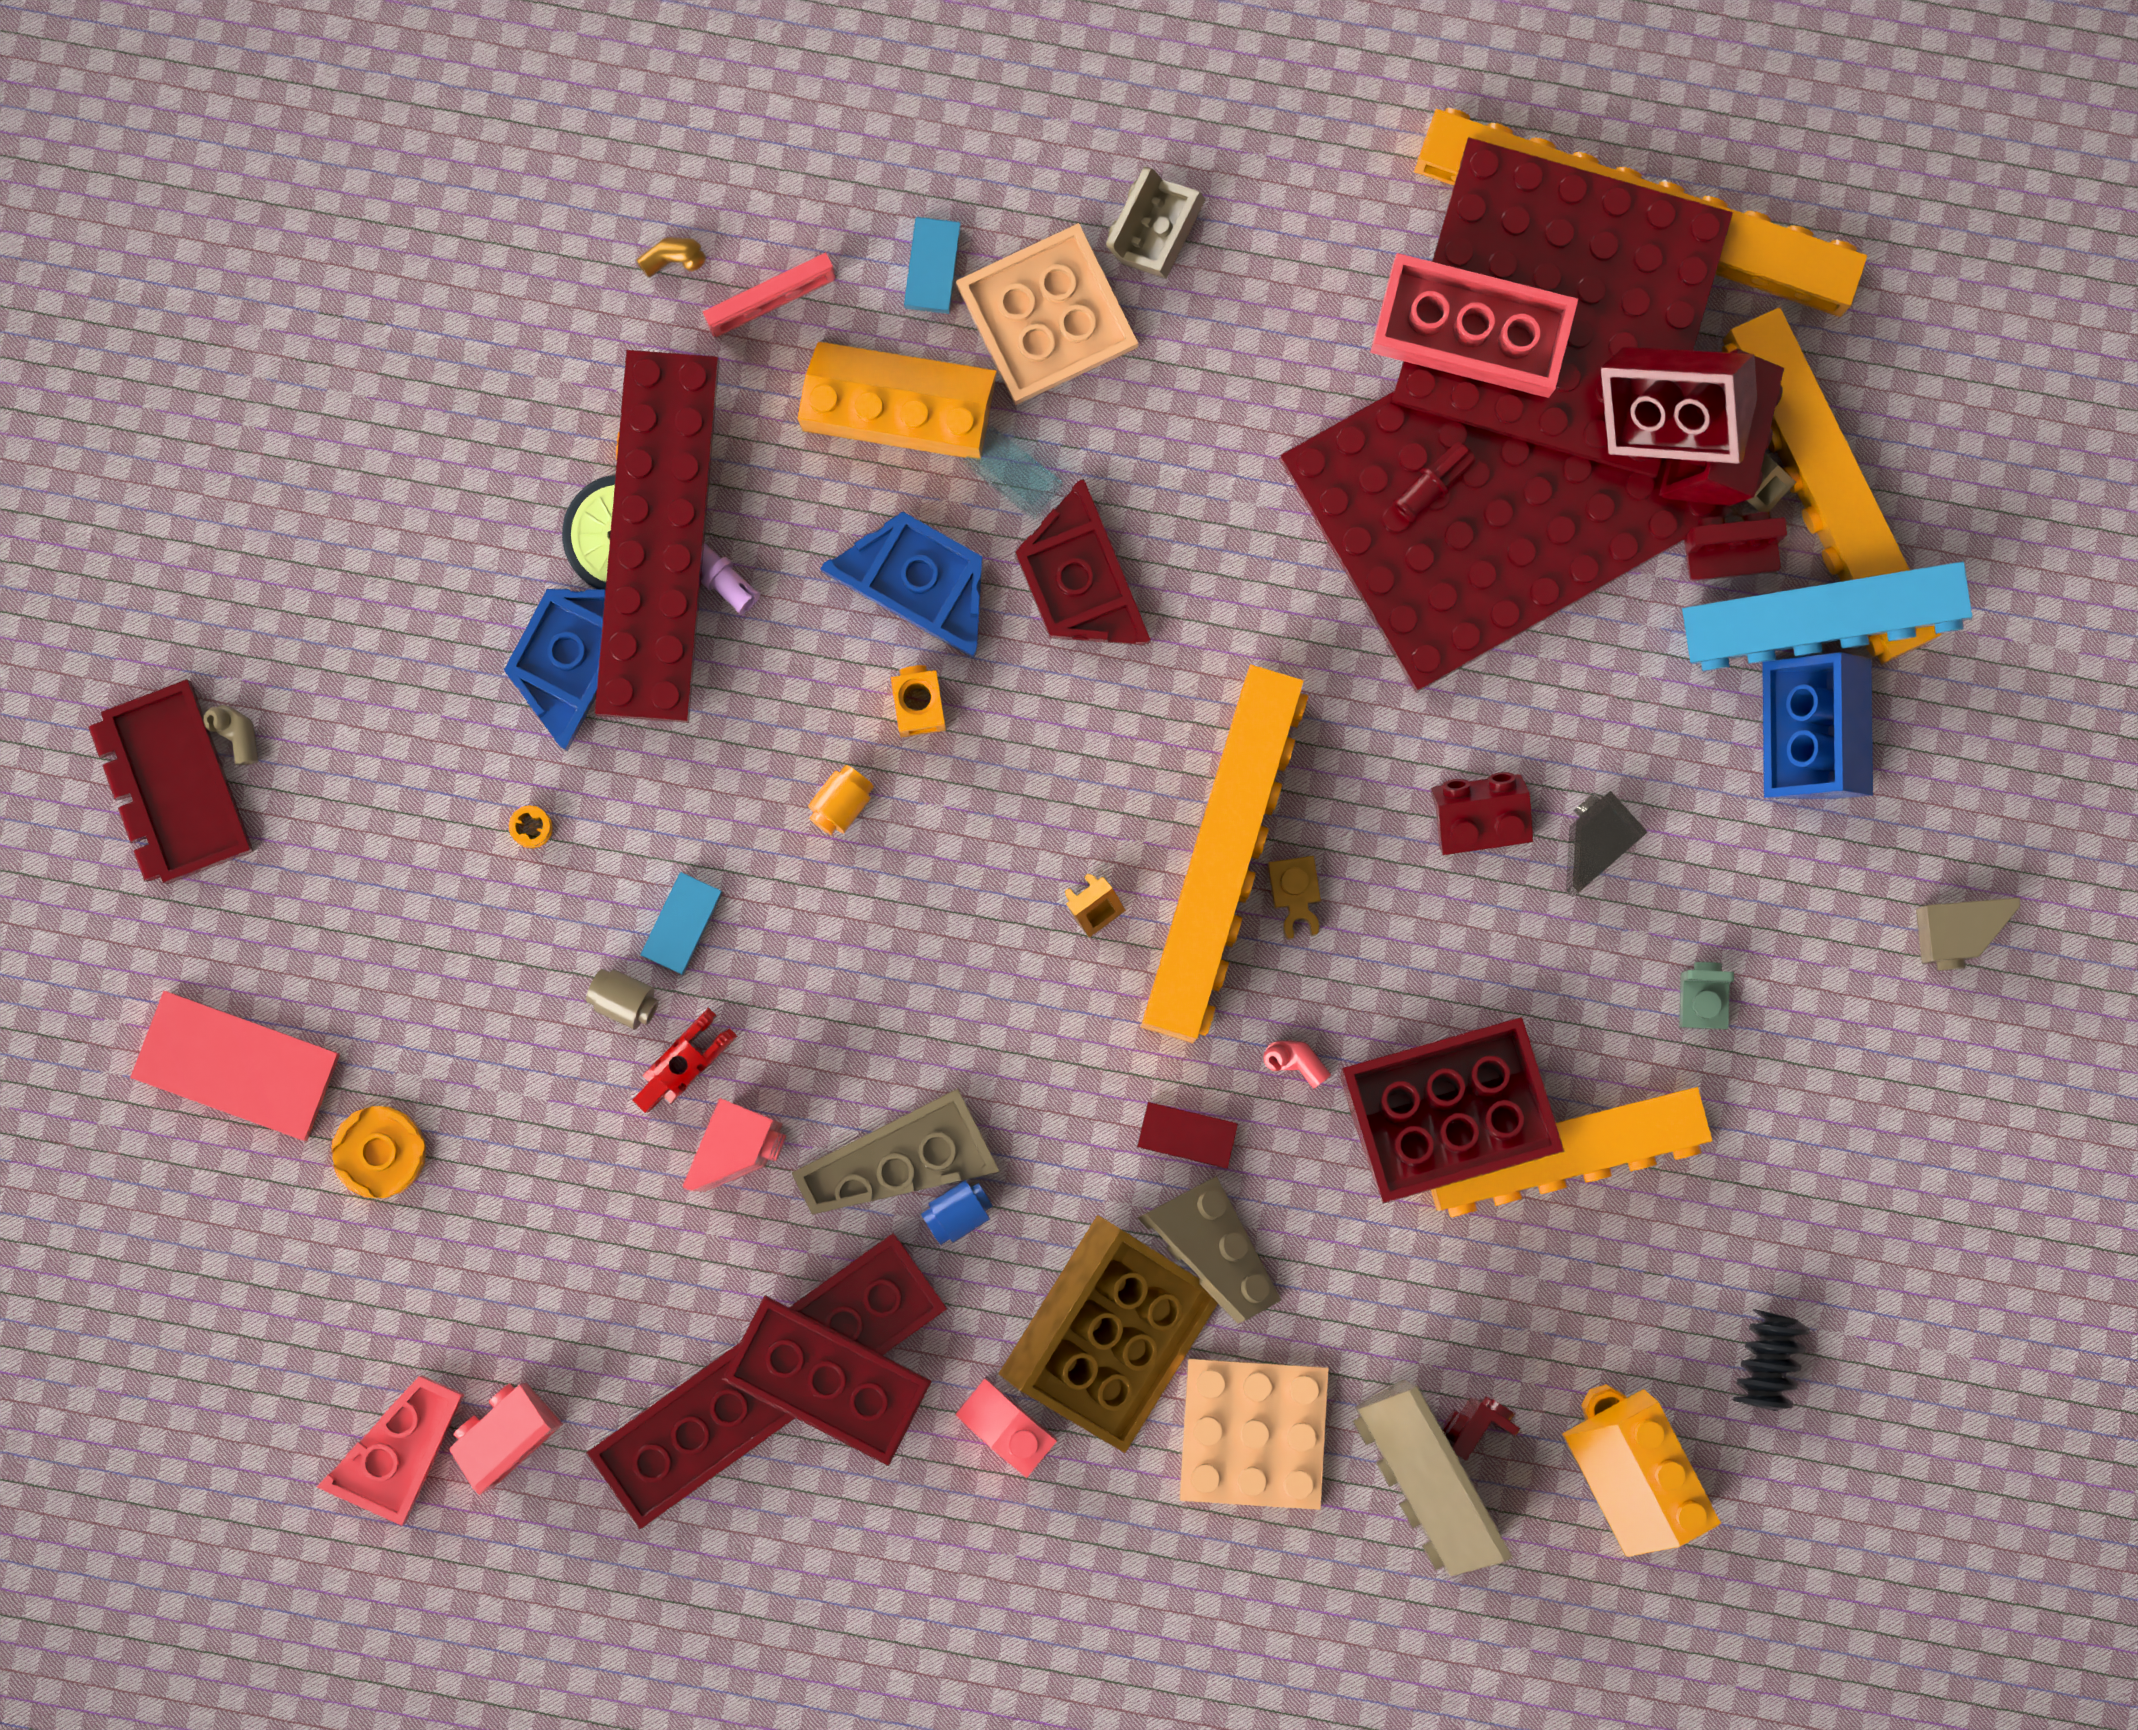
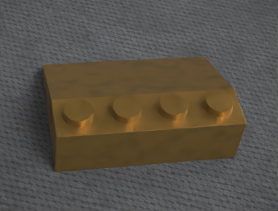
M1097 1215L998 1374L1021 1392L1123 1453H1126L1218 1302L1199 1284V1278Z

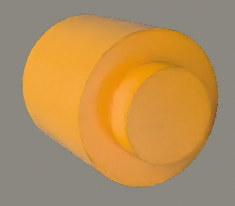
M844 765L840 772L834 771L808 804L810 810L814 812L809 819L829 835H832L835 830L844 834L871 800L869 793L873 790L874 785L854 768Z

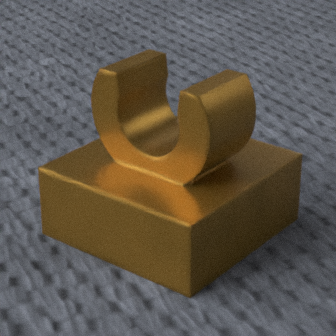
M1087 874L1084 878L1089 887L1078 895H1075L1068 888L1065 890V896L1069 901L1066 903L1078 925L1090 938L1126 910L1104 877L1097 880L1092 874Z

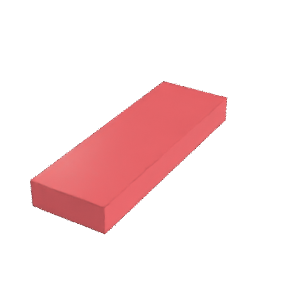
M825 252L703 311L706 323L713 337H718L834 281L833 265Z

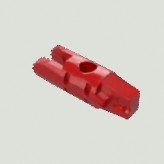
M709 1007L642 1075L649 1083L632 1101L644 1113L650 1112L663 1098L672 1104L697 1076L738 1037L729 1028L727 1031L720 1033L705 1052L693 1042L701 1032L710 1027L716 1017V1014ZM680 1056L687 1061V1069L682 1074L676 1071L674 1065L676 1059Z

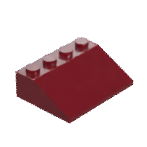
M1522 1017L1342 1068L1340 1074L1341 1083L1382 1204L1564 1152Z

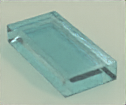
M993 426L985 434L981 458L967 456L963 460L966 467L1034 520L1063 486V481Z

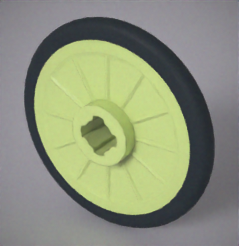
M615 475L599 478L579 491L570 503L562 525L563 547L571 567L582 580L598 590H606Z

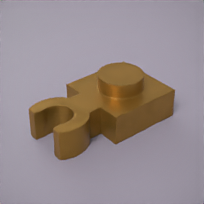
M1314 856L1268 862L1274 909L1288 908L1289 915L1283 924L1285 937L1287 940L1294 938L1293 923L1299 919L1305 920L1309 924L1310 935L1316 936L1319 932V922L1317 917L1309 911L1308 904L1320 903L1321 901Z

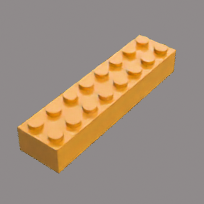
M1251 664L1248 668L1140 1028L1190 1043H1194L1197 1040L1198 1034L1206 1036L1209 1032L1216 1009L1215 1006L1208 1005L1209 997L1212 990L1219 992L1222 988L1229 965L1228 961L1221 960L1225 946L1232 948L1233 944H1235L1243 918L1234 915L1237 903H1246V900L1249 898L1256 872L1249 871L1248 866L1251 858L1259 859L1269 828L1261 826L1264 814L1272 815L1281 791L1282 783L1274 781L1277 770L1285 772L1286 766H1288L1296 740L1287 737L1290 726L1298 728L1309 695L1300 693L1304 680Z

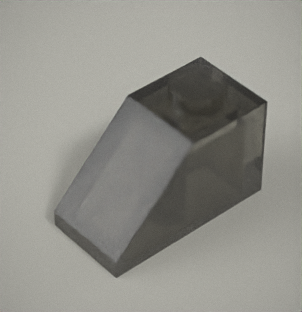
M1609 791L1601 799L1594 792L1573 810L1579 818L1569 826L1566 891L1572 897L1583 890L1648 833L1612 791Z

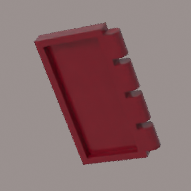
M186 679L101 711L103 721L95 723L88 728L99 758L109 757L114 754L117 756V759L102 765L114 800L118 801L132 797L133 802L120 806L118 811L130 843H137L145 839L148 841V845L133 851L144 882L161 877L163 883L170 884L254 852L211 733L205 727L204 714L191 681Z

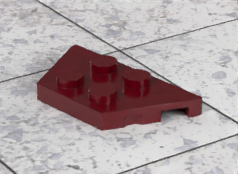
M1084 479L1079 480L1055 509L1053 508L1043 519L1037 530L1032 535H1029L1015 551L1016 558L1049 638L1131 645L1149 644L1151 639Z

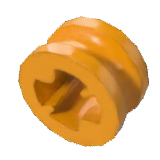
M531 805L520 807L510 817V835L514 841L525 848H539L546 844L552 836V820L539 807ZM529 815L535 821L542 820L543 829L537 828L540 835L534 839L526 833H519V825L525 826L522 819Z

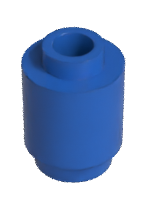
M965 1180L928 1203L930 1208L921 1213L938 1243L942 1245L948 1240L954 1243L989 1221L990 1218L986 1211L992 1208L993 1205L979 1183L970 1187Z

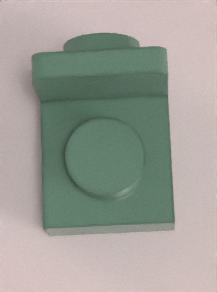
M1694 962V970H1687L1681 973L1679 1028L1728 1029L1730 983L1734 982V972L1722 971V963Z

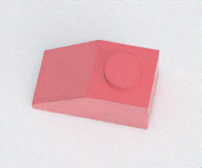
M986 1378L955 1414L992 1450L1026 1478L1057 1442V1438Z

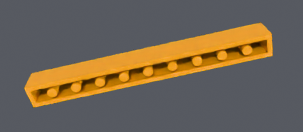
M1447 108L1445 111L1435 109L1414 169L1416 173L1454 185L1466 141L1470 137L1733 212L1715 275L1838 317H1842L1852 304L1868 255L1856 252L1857 248L1848 242L1841 240L1827 242L1813 237L1814 233L1807 228L1795 225L1786 228L1771 223L1770 217L1756 211L1742 213L1727 208L1728 204L1719 198L1703 196L1701 199L1686 194L1685 189L1675 183L1662 181L1657 184L1642 179V175L1636 170L1627 167L1613 169L1599 164V160L1590 154L1575 152L1572 155L1557 150L1556 145L1546 139L1534 137L1527 140L1513 135V131L1502 124L1488 123L1486 126L1472 121L1467 113L1457 109Z

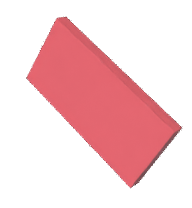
M163 991L130 1078L300 1140L308 1141L340 1054L168 991Z

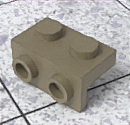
M1145 166L1138 179L1132 183L1128 192V199L1118 219L1112 223L1109 229L1106 246L1121 264L1167 279L1206 199L1200 191L1162 180L1154 169Z

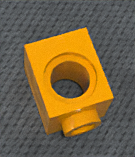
M926 665L909 666L900 669V676L891 677L900 737L946 731L937 671H927ZM914 689L927 691L931 696L929 705L919 711L908 708L905 704V698L910 691Z

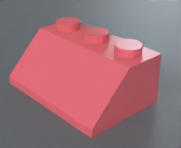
M719 1098L682 1187L690 1191L706 1192L765 1167L769 1159L776 1161L787 1136L780 1133L783 1124Z

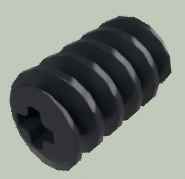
M1753 1309L1755 1313L1765 1320L1760 1323H1751L1749 1326V1330L1761 1338L1759 1341L1745 1343V1348L1755 1354L1756 1359L1741 1361L1740 1366L1752 1373V1377L1737 1379L1736 1384L1746 1390L1748 1395L1733 1397V1401L1777 1412L1780 1409L1792 1408L1793 1401L1782 1395V1391L1796 1390L1798 1384L1787 1377L1786 1373L1801 1371L1802 1365L1790 1358V1355L1805 1353L1806 1347L1796 1341L1794 1337L1808 1335L1810 1328L1797 1319Z

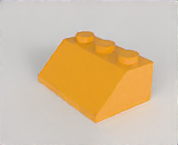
M1640 1390L1622 1402L1609 1407L1562 1433L1623 1553L1627 1557L1681 1547L1721 1524L1660 1403L1646 1390Z

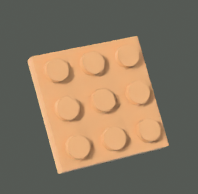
M1079 223L956 280V286L1015 406L1138 348V342Z
M1188 1358L1180 1501L1321 1510L1329 1368Z

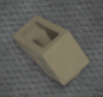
M2007 898L1934 904L1916 909L1922 964L1936 963L1937 971L1964 969L1965 960L1979 957L2020 908V899Z

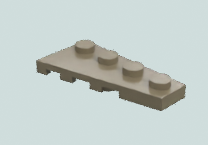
M956 1089L809 1163L791 1174L811 1214L814 1215L994 1174L1000 1171L959 1089Z

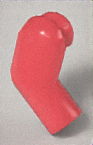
M1278 1040L1269 1044L1264 1052L1263 1060L1266 1067L1272 1071L1299 1070L1313 1089L1331 1076V1073L1314 1051L1303 1041Z

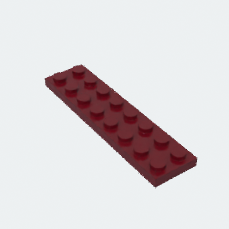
M626 350L595 714L597 716L689 723L720 362L716 356Z
M895 1233L890 1234L790 1306V1308L882 1355L948 1309ZM740 1342L586 1452L639 1530L795 1419L721 1380Z

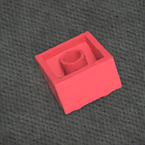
M510 1383L507 1384L491 1398L489 1403L493 1409L485 1417L479 1420L474 1415L454 1432V1436L458 1441L449 1450L472 1488L479 1495L494 1488L563 1425L527 1383L520 1384L516 1388Z

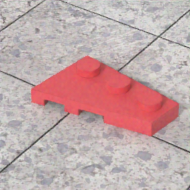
M418 1376L382 1415L374 1427L346 1454V1457L322 1480L317 1488L401 1526L405 1525L464 1394L425 1376Z

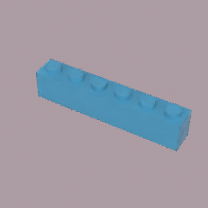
M1964 561L1682 608L1690 663L1693 665L1701 663L1702 671L1730 667L1729 659L1747 656L1748 664L1776 660L1775 651L1793 648L1795 656L1823 652L1822 644L1840 641L1841 649L1869 645L1868 636L1887 633L1888 641L1917 637L1916 628L1934 626L1936 634L1964 629L1963 621L1972 620Z

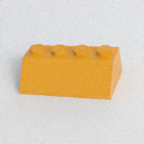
M818 341L805 374L797 419L804 432L981 460L997 371Z

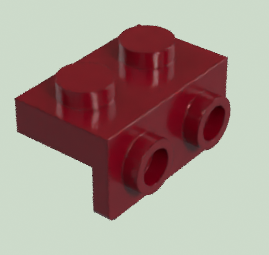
M1756 512L1744 515L1743 522L1726 523L1725 517L1704 518L1698 520V526L1693 527L1685 535L1684 543L1689 579L1691 581L1778 572L1781 569L1778 543L1787 536L1785 517L1771 518L1770 512Z
M1499 772L1490 775L1488 779L1475 781L1452 779L1444 782L1441 786L1431 788L1432 799L1436 806L1439 848L1442 855L1533 842L1530 792L1522 775Z
M1485 1396L1482 1402L1469 1398L1462 1411L1458 1412L1454 1409L1441 1427L1456 1456L1465 1461L1468 1460L1491 1423L1513 1436H1516L1521 1428L1511 1422L1515 1413Z

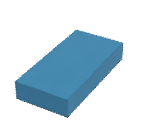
M915 217L904 309L942 314L950 313L961 229L960 222Z
M680 872L640 955L684 975L723 892Z

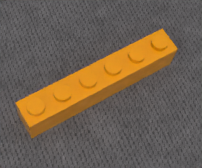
M1698 1087L1556 1122L1564 1148L1563 1153L1431 1190L1436 1211L1448 1209L1450 1217L1477 1211L1475 1202L1493 1197L1495 1206L1521 1200L1520 1190L1538 1186L1540 1194L1567 1188L1565 1179L1582 1174L1585 1183L1611 1177L1610 1167L1628 1163L1629 1170L1635 1171L1657 1165L1655 1158L1657 1155L1673 1152L1674 1159L1678 1160L1701 1154L1700 1144L1712 1142V1137Z

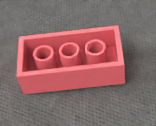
M1397 253L1392 264L1370 353L1549 398L1556 389L1578 299Z

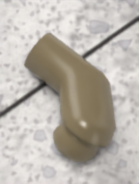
M220 705L208 709L204 715L205 727L209 731L216 732L232 741L235 765L258 763L256 738L252 721L230 706Z

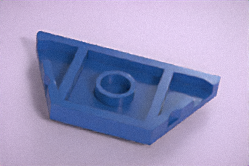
M901 512L884 523L882 528L874 533L867 534L855 542L853 547L833 560L830 558L821 566L820 570L823 574L974 659L977 654L982 556L907 513Z
M546 589L504 668L505 673L526 699L556 743L567 752L597 695L606 590L587 589L585 591H570L569 589Z

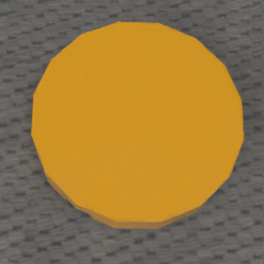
M372 1106L353 1112L340 1124L332 1140L333 1166L337 1177L349 1190L367 1198H389L404 1192L418 1179L425 1165L426 1144L421 1129L409 1115L392 1107Z

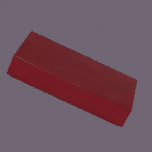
M1147 1102L1137 1148L1228 1169L1238 1123Z

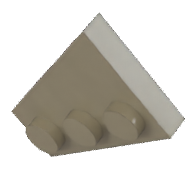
M1217 1176L1138 1217L1148 1230L1153 1228L1169 1244L1166 1249L1178 1261L1183 1259L1200 1277L1199 1284L1237 1324L1282 1301Z

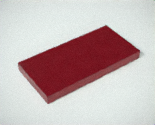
M764 1295L721 1379L887 1466L890 1465L932 1382L929 1378L767 1295Z

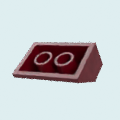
M1623 347L1601 367L1609 454L1738 464L1743 460L1757 402L1754 354Z
M1736 349V350H1733V351H1731V352H1728V353H1744V354H1750V353H1747V352L1742 351V350H1740V349ZM1754 355L1757 402L1743 460L1738 464L1668 459L1659 496L1666 499L1727 506L1755 497V493L1759 490L1763 479L1761 467L1765 450L1770 445L1773 436L1771 424L1775 407L1780 402L1783 393L1781 385L1784 372L1783 367Z

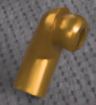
M667 237L638 257L636 262L646 276L650 278L670 262H682L685 269L691 272L704 265L706 256L700 250L701 244L693 238Z

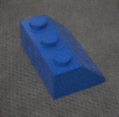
M1839 652L1762 662L1764 798L1842 799L1873 796L1872 659Z

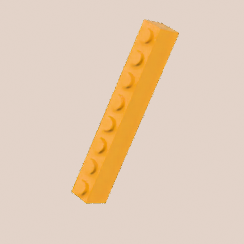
M1778 307L1731 329L1722 340L1725 345L1722 347V352L1728 353L1740 349L1784 368L1781 381L1783 393L1780 402L1775 407L1771 424L1773 436L1768 448L1773 453L1777 451L1784 465L1782 469L1796 481L1790 491L1792 493L1797 492L1804 506L1802 517L1805 525L1812 534H1818L1824 546L1822 558L1829 572L1832 575L1837 574L1842 582L1909 571L1910 569L1781 308ZM1929 626L1916 628L1917 637L1897 641H1888L1887 633L1868 636L1869 645H1865L1871 656H1878L1881 664H1884L1930 643L1942 634H1936L1935 627Z

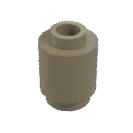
M600 969L592 980L586 995V1002L594 1006L595 1012L634 1030L641 1023L645 1025L650 1023L657 1010L659 1000L653 998L655 993L654 987L615 969L611 972Z

